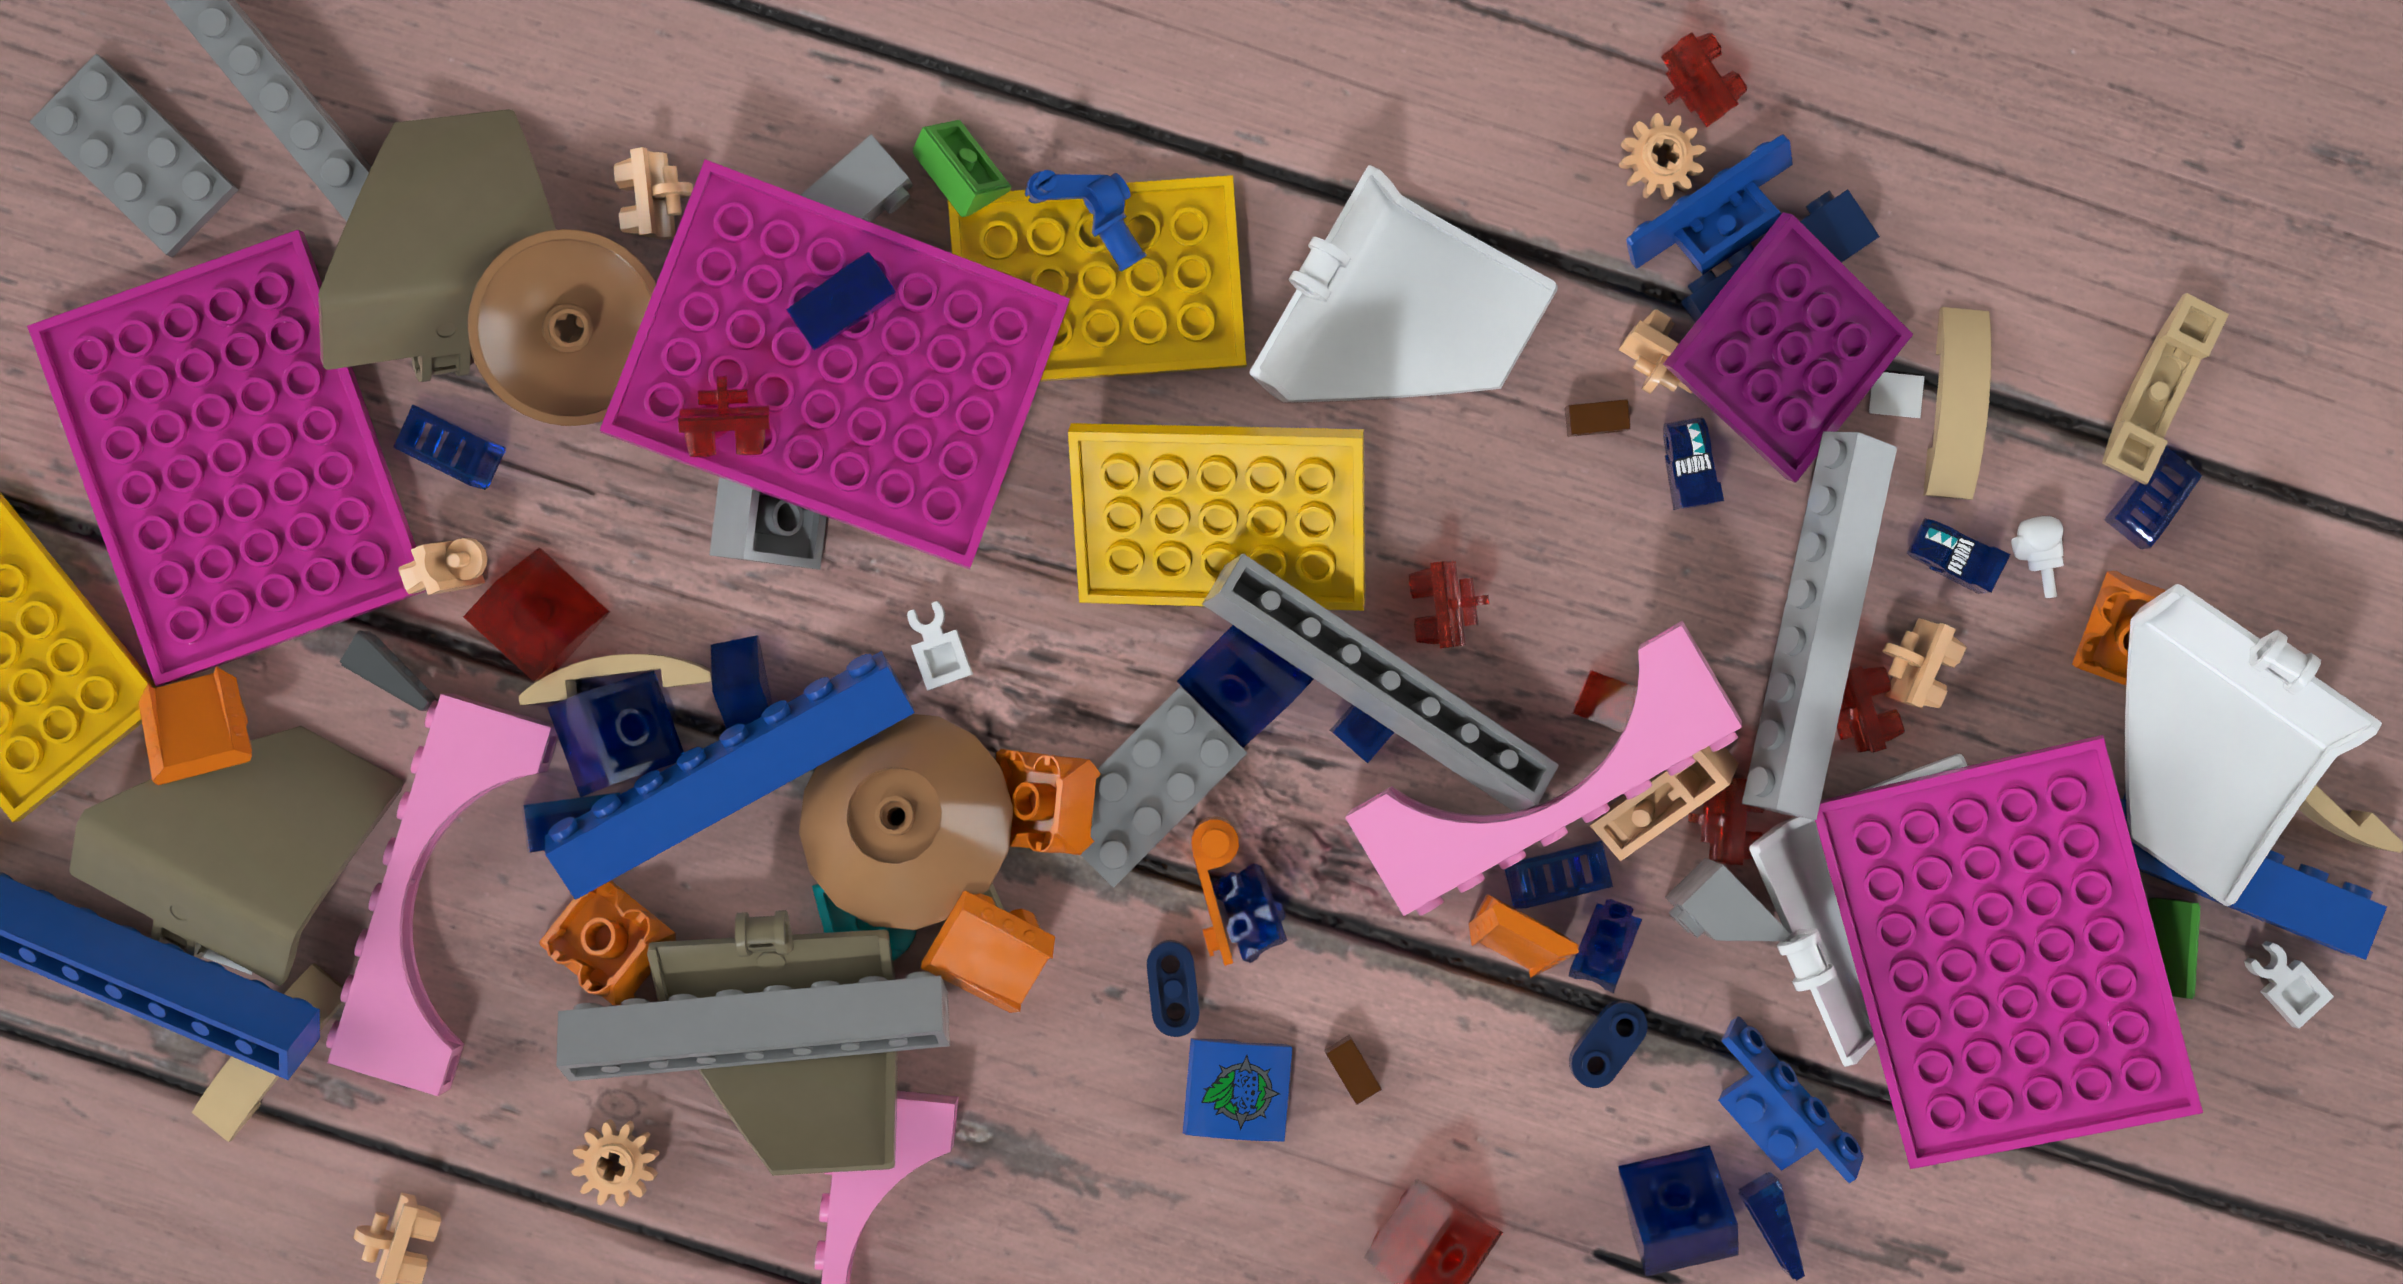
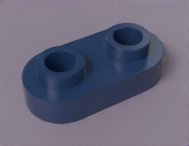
M1175 940L1162 941L1151 949L1147 958L1152 1018L1155 1026L1163 1034L1171 1037H1181L1190 1033L1196 1027L1200 1016L1194 958L1189 948L1183 943ZM1168 955L1177 957L1180 962L1179 968L1174 972L1165 971L1161 966V961L1164 957ZM1175 1002L1182 1004L1185 1008L1184 1015L1179 1019L1169 1017L1166 1010L1170 1004Z
M1614 1001L1606 1005L1570 1053L1569 1067L1573 1076L1581 1084L1590 1088H1601L1612 1082L1646 1036L1648 1025L1644 1013L1628 1001ZM1623 1018L1630 1019L1632 1023L1631 1030L1624 1035L1618 1034L1616 1031L1617 1022ZM1599 1056L1603 1059L1601 1070L1594 1073L1588 1071L1587 1063L1589 1059Z

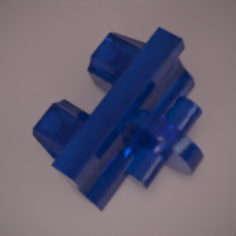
M1253 863L1239 873L1229 872L1214 882L1212 886L1218 901L1223 902L1229 918L1226 928L1230 940L1238 945L1243 961L1252 963L1264 951L1288 941L1281 923L1286 917L1283 905L1274 902L1261 865Z
M1606 899L1604 905L1596 904L1578 948L1579 952L1575 955L1570 967L1569 977L1590 980L1609 992H1615L1642 922L1641 918L1632 916L1634 909L1631 906L1613 899Z

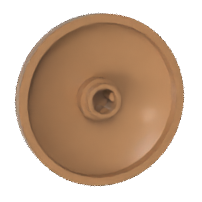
M560 229L526 237L509 246L489 264L477 282L472 294L467 318L469 346L477 369L490 389L503 402L532 419L560 426H580L601 422L604 420L656 282L646 267L631 252L601 235L581 230Z

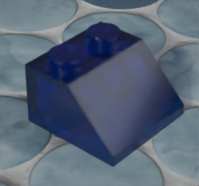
M1232 625L1177 682L1244 748L1283 712L1314 678Z
M654 670L576 694L548 707L580 797L627 782L650 771L676 764L677 759L684 753Z
M1710 1145L1618 1166L1632 1235L1646 1276L1739 1255L1738 1222Z

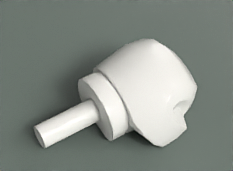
M2039 516L2022 521L2018 527L2017 537L2011 540L2015 557L2019 560H2027L2030 571L2041 570L2045 598L2057 597L2053 568L2064 565L2062 557L2064 555L2062 543L2063 525L2060 520L2052 516Z

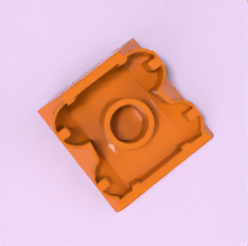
M2107 571L2072 665L2078 669L2126 686L2131 618L2143 605L2166 590L2123 575L2118 571Z
M216 666L212 674L157 688L147 684L140 698L139 707L152 781L155 784L162 785L250 762L252 758V744L246 727L248 716L239 692L236 677Z
M1000 749L996 752V761L1002 768L1013 805L1009 847L1030 848L1033 851L1044 853L1081 855L1094 842L1091 837L1095 786L1096 779L1101 773L1090 759Z
M609 881L576 900L573 898L539 941V944L557 964L566 966L578 976L579 985L589 994L602 996L613 1006L621 1005V1002L634 998V993L651 973L647 956L649 943L676 941V933L613 881Z
M963 891L925 955L921 969L935 976L941 975L943 980L1009 1013L1020 1012L1023 1000L1048 959H1053L1055 936L1040 928L1033 912L1022 908L1007 912L997 907L992 897L981 893L971 894Z
M1489 894L1484 898L1474 919L1468 923L1472 946L1481 943L1529 969L1530 978L1553 968L1579 952V944Z

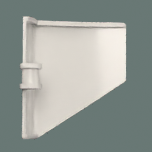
M1368 165L1327 238L1323 240L1318 237H1312L1308 244L1311 249L1299 272H1292L1289 281L1297 290L1252 366L1250 375L1266 391L1282 402L1389 399L1501 389L1557 292L1558 286L1550 278L1487 245L1402 196L1380 169Z
M2175 584L2143 605L2130 621L2125 708L2127 827L2133 843L2223 905L2230 906L2238 900L2283 830L2335 758L2376 735L2382 723L2315 677L2321 665V659L2312 653L2305 655L2287 643L2288 637L2285 634L2276 630L2260 639L2184 586Z
M1955 754L1862 790L1968 765L1964 756ZM1795 816L1772 827L1752 843L1749 848L1784 928L1791 934L1785 941H1780L1777 944L1780 955L1787 956L1795 974V978L1792 981L1796 991L1811 990L1844 1067L1857 1064L1876 1042L1816 822L1813 819Z

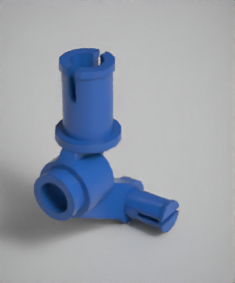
M1044 170L1033 174L1029 178L1025 196H1030L1028 201L1037 204L1047 200L1083 199L1087 209L1093 214V236H1100L1119 266L1120 272L1147 256L1123 220L1127 217L1124 213L1125 200L1131 197V193L1126 182L1118 173H1114L1111 176L1055 174L1051 170Z

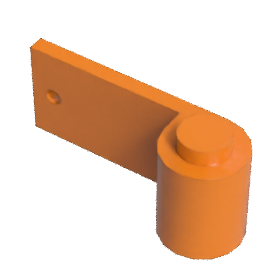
M1213 816L1199 821L1194 827L1191 835V844L1195 865L1213 924L1212 927L1202 929L1209 956H1214L1213 951L1220 950L1224 966L1234 962L1208 870L1222 867L1232 861L1239 848V838L1234 826L1227 819Z

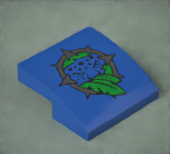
M1191 1038L1183 1134L1221 1139L1285 1142L1293 1047L1287 1044L1241 1043L1231 1039Z

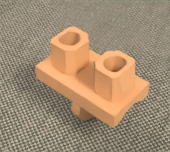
M644 147L630 149L631 158L614 165L615 183L618 185V188L626 191L635 190L636 205L621 208L619 212L620 230L623 233L660 240L674 239L676 234L674 215L682 214L680 198L691 196L693 184L678 182L677 166H668L667 153L650 152Z
M1653 310L1643 322L1640 320L1624 339L1619 351L1636 360L1633 368L1647 376L1642 386V390L1651 394L1659 383L1672 392L1679 386L1692 394V391L1663 365L1679 343L1667 337L1675 323L1671 317L1659 310Z
M462 538L454 541L423 544L413 548L411 552L414 561L399 567V573L408 594H415L426 590L428 595L474 588L484 584L485 580L482 574L487 566V554L483 545L476 539Z
M1918 618L1913 631L1906 630L1900 646L1886 642L1882 652L1894 658L1888 672V675L1893 678L1885 696L1896 702L1922 708L1923 705L1940 708L1948 691L1947 685L1935 680L1941 664L1954 668L1961 662L1966 650V646L1953 636L1956 629L1943 623L1937 624Z
M401 1193L389 1231L386 1230L390 1216L386 1213L376 1212L372 1226H357L353 1237L357 1242L365 1245L361 1259L366 1262H376L379 1249H383L376 1271V1277L380 1279L379 1284H422L428 1258L427 1255L406 1251L409 1238L434 1242L441 1223L439 1212L418 1205L415 1195Z

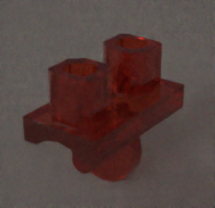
M1691 32L1660 56L1669 69L1665 74L1675 88L1665 95L1664 98L1669 105L1682 99L1690 113L1696 111L1707 128L1739 105L1737 100L1747 91V85L1739 73L1732 70L1721 77L1712 62L1722 55V47L1713 33L1695 37L1693 32Z
M727 375L717 376V390L698 391V405H718V407L679 410V433H685V441L690 457H710L716 455V431H735L736 454H762L765 430L770 429L769 405L729 407V404H747L748 389L728 390Z
M1456 561L1430 563L1431 568L1409 574L1412 598L1434 597L1435 616L1415 618L1414 628L1417 643L1440 644V649L1466 645L1463 619L1464 626L1478 625L1476 606L1490 604L1489 595L1475 596L1473 578L1459 579L1458 584Z
M1855 666L1849 668L1836 729L1840 740L1853 737L1858 753L1866 751L1874 753L1887 749L1885 742L1905 732L1897 709L1876 713L1872 696L1891 691V683L1885 667L1863 668L1862 666Z
M1733 777L1729 786L1703 803V813L1690 812L1688 814L1689 823L1702 824L1700 842L1710 843L1709 859L1712 861L1723 862L1729 865H1743V860L1753 859L1749 847L1763 834L1759 831L1746 830L1747 812L1764 813L1765 809L1742 803L1747 779Z

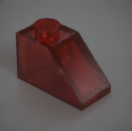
M1590 670L1572 714L1622 734L1633 710L1638 687Z

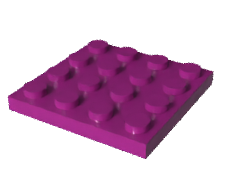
M1782 213L1663 365L1786 480L1796 483L1818 456L1823 431H1838L1913 336V333L1793 214Z

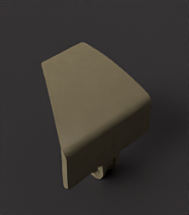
M507 109L403 121L393 124L356 199L318 293L320 357L326 370L411 357L414 372L419 382L430 381L431 376L455 372L458 377L469 374L470 346L467 318L472 294L483 272L501 252L512 244L537 233L556 230L534 160L513 110Z
M298 726L252 740V758L250 762L162 785H157L150 779L84 810L75 829L69 869L72 876L154 919L151 932L152 939L161 943L167 942L176 945L185 953L199 959L210 949L262 978L281 986L289 977L303 929L355 853L402 790L403 781L316 733Z
M786 910L776 911L775 916L749 917L747 912L737 913L735 918V938L651 942L648 945L647 951L658 1002L668 1001L669 997L677 994H691L697 998L714 997L717 992L729 989L740 990L747 994L763 992L764 988L773 985H785L792 989L811 988V985L818 981H835L840 985L858 983L860 979L869 976L896 980L890 937L887 930L792 935L789 916ZM897 1051L698 1069L720 1104L772 1176L892 1169L895 1166Z

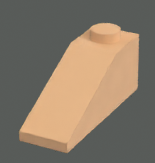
M1708 746L1692 755L1695 762L1683 771L1670 776L1667 770L1652 777L1650 779L1652 787L1629 800L1623 795L1610 806L1608 812L1592 821L1590 827L1619 861H1622L1730 785L1739 763L1725 747L1712 752Z

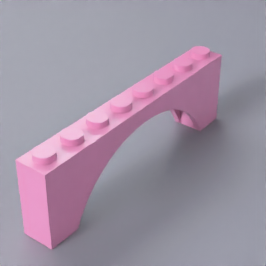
M1683 621L1640 644L1638 649V690L1626 727L1607 757L1595 770L1563 794L1543 804L1521 811L1496 815H1467L1443 811L1425 805L1391 786L1350 810L1345 818L1403 916L1414 910L1418 912L1419 916L1432 911L1444 902L1441 895L1455 887L1459 889L1460 893L1473 888L1485 879L1482 872L1499 864L1500 868L1504 870L1516 864L1527 856L1523 849L1538 841L1542 843L1543 847L1552 844L1568 833L1566 825L1581 817L1585 823L1595 820L1610 810L1607 804L1609 801L1622 794L1626 796L1627 800L1634 798L1652 787L1650 781L1652 777L1667 770L1670 776L1675 775L1695 762L1692 756L1708 746L1712 752L1718 751L1738 738L1735 731L1742 728V720Z
M453 693L440 694L439 700H434L428 709L425 727L430 730L425 746H419L413 757L411 773L416 775L411 792L406 791L400 800L397 810V819L402 820L396 838L392 837L389 840L384 851L383 864L387 865V870L383 883H378L371 894L369 910L374 911L369 928L363 929L358 937L354 954L360 958L355 974H350L344 983L340 996V1001L345 1003L340 1021L336 1020L333 1023L326 1042V1047L331 1049L327 1062L329 1064L435 1096H440L451 1089L464 1043L448 1028L438 1015L428 998L418 971L413 945V914L420 879L438 841L447 828L470 805L493 789L510 781L528 775L548 772L561 730V726Z
M897 1091L896 1159L894 1168L824 1173L832 1175L830 1193H823L820 1205L819 1221L827 1223L826 1241H818L815 1255V1270H823L821 1284H850L853 1258L859 1237L867 1219L878 1203L901 1179L914 1169L934 1158L951 1152L955 1140L959 1097Z

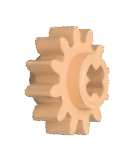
M1656 113L1650 122L1651 129H1648L1643 122L1638 121L1633 126L1634 135L1638 140L1629 137L1625 138L1621 143V147L1631 152V155L1623 158L1619 163V167L1623 169L1633 168L1634 171L1628 179L1627 185L1633 186L1642 181L1645 184L1643 197L1646 199L1656 188H1660L1662 198L1669 200L1674 193L1673 185H1676L1680 191L1685 193L1692 187L1691 181L1686 174L1689 176H1699L1704 170L1699 163L1693 162V159L1703 154L1706 148L1702 145L1692 146L1690 143L1698 130L1694 127L1688 129L1685 133L1679 130L1681 116L1679 115L1668 126H1664L1660 113ZM1659 148L1667 150L1666 159L1669 162L1664 167L1657 164L1658 156L1655 153Z
M607 1120L602 1126L603 1136L599 1131L591 1128L584 1134L585 1140L590 1144V1147L588 1145H579L573 1150V1154L577 1158L583 1159L584 1163L578 1165L571 1173L579 1177L586 1175L588 1181L581 1188L580 1192L582 1194H586L594 1188L599 1190L597 1196L598 1205H603L610 1198L611 1194H614L616 1203L620 1207L624 1206L629 1199L628 1190L634 1196L640 1198L647 1192L646 1186L641 1179L651 1181L658 1175V1172L653 1167H648L647 1163L653 1161L659 1155V1151L655 1149L646 1151L643 1145L648 1141L651 1134L644 1132L637 1138L632 1135L634 1130L633 1121H628L618 1132L613 1120ZM614 1153L620 1156L619 1163L624 1166L618 1172L612 1170L613 1162L608 1160Z

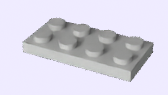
M95 54L29 121L159 249L170 257H174L239 190L118 71L98 54Z
M1181 686L1098 768L1101 775L1096 779L1091 837L1094 842L1081 856L1113 888L1247 754Z

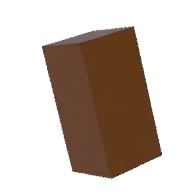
M1628 399L1574 404L1565 407L1567 437L1625 432L1631 429Z
M1350 1035L1325 1049L1327 1057L1356 1105L1382 1090Z

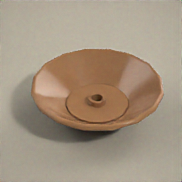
M912 714L816 767L804 789L799 835L810 874L838 908L875 927L917 930L947 920L963 891L971 894H984L990 888L1009 852L1013 805L1001 766L974 734L939 716ZM897 809H903L905 812L904 822L901 825L894 826L891 821L892 813Z

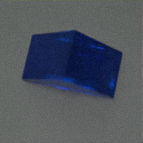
M755 635L711 645L712 692L726 729L740 723L747 725L762 717V712L773 703L759 636Z

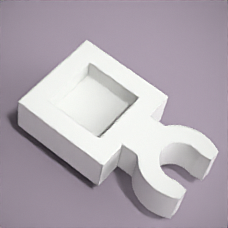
M938 601L931 603L935 618L930 624H922L918 620V615L914 609L907 613L910 626L915 631L921 633L924 640L923 642L911 645L927 691L973 675L958 630L945 634L943 632L942 626L945 621V611Z
M2265 941L2262 945L2270 953V963L2262 967L2257 960L2248 957L2244 961L2245 966L2252 974L2268 979L2270 983L2260 992L2292 1027L2299 1029L2334 996L2302 961L2294 960L2287 966V956L2283 948L2278 944Z

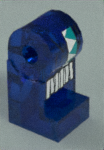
M1698 417L1664 423L1663 439L1666 452L1664 457L1673 510L1724 501L1721 482L1717 480L1711 439L1705 419Z
M1927 518L1923 519L1907 551L1910 557L1928 566L1930 570L1977 594L1992 593L2011 555L1994 546L1989 547L1943 523Z

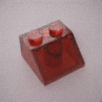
M538 548L496 580L463 618L531 680L537 682L557 671L611 611L542 548Z
M1416 1178L1411 1187L1401 1196L1399 1205L1385 1226L1375 1235L1371 1247L1363 1258L1394 1284H1469L1503 1232L1442 1190Z

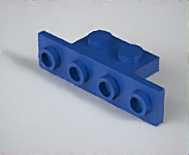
M1782 134L1771 142L1760 144L1752 151L1750 156L1732 168L1721 170L1712 178L1711 182L1693 194H1687L1679 198L1672 205L1671 209L1653 221H1646L1640 224L1633 231L1632 235L1626 239L1632 265L1637 269L1676 243L1703 275L1768 232L1781 213L1759 187L1793 165L1790 140Z
M1739 1016L1730 1021L1721 1042L1747 1069L1749 1074L1723 1090L1718 1101L1781 1171L1817 1148L1848 1183L1856 1180L1864 1158L1856 1139L1839 1128L1830 1118L1823 1102L1816 1097H1812L1798 1082L1793 1069L1787 1063L1779 1061L1766 1046L1763 1036L1756 1028L1748 1026Z

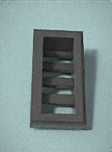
M358 631L340 660L341 666L419 711H428L431 703L434 700L438 701L435 695L375 634H372L370 631Z

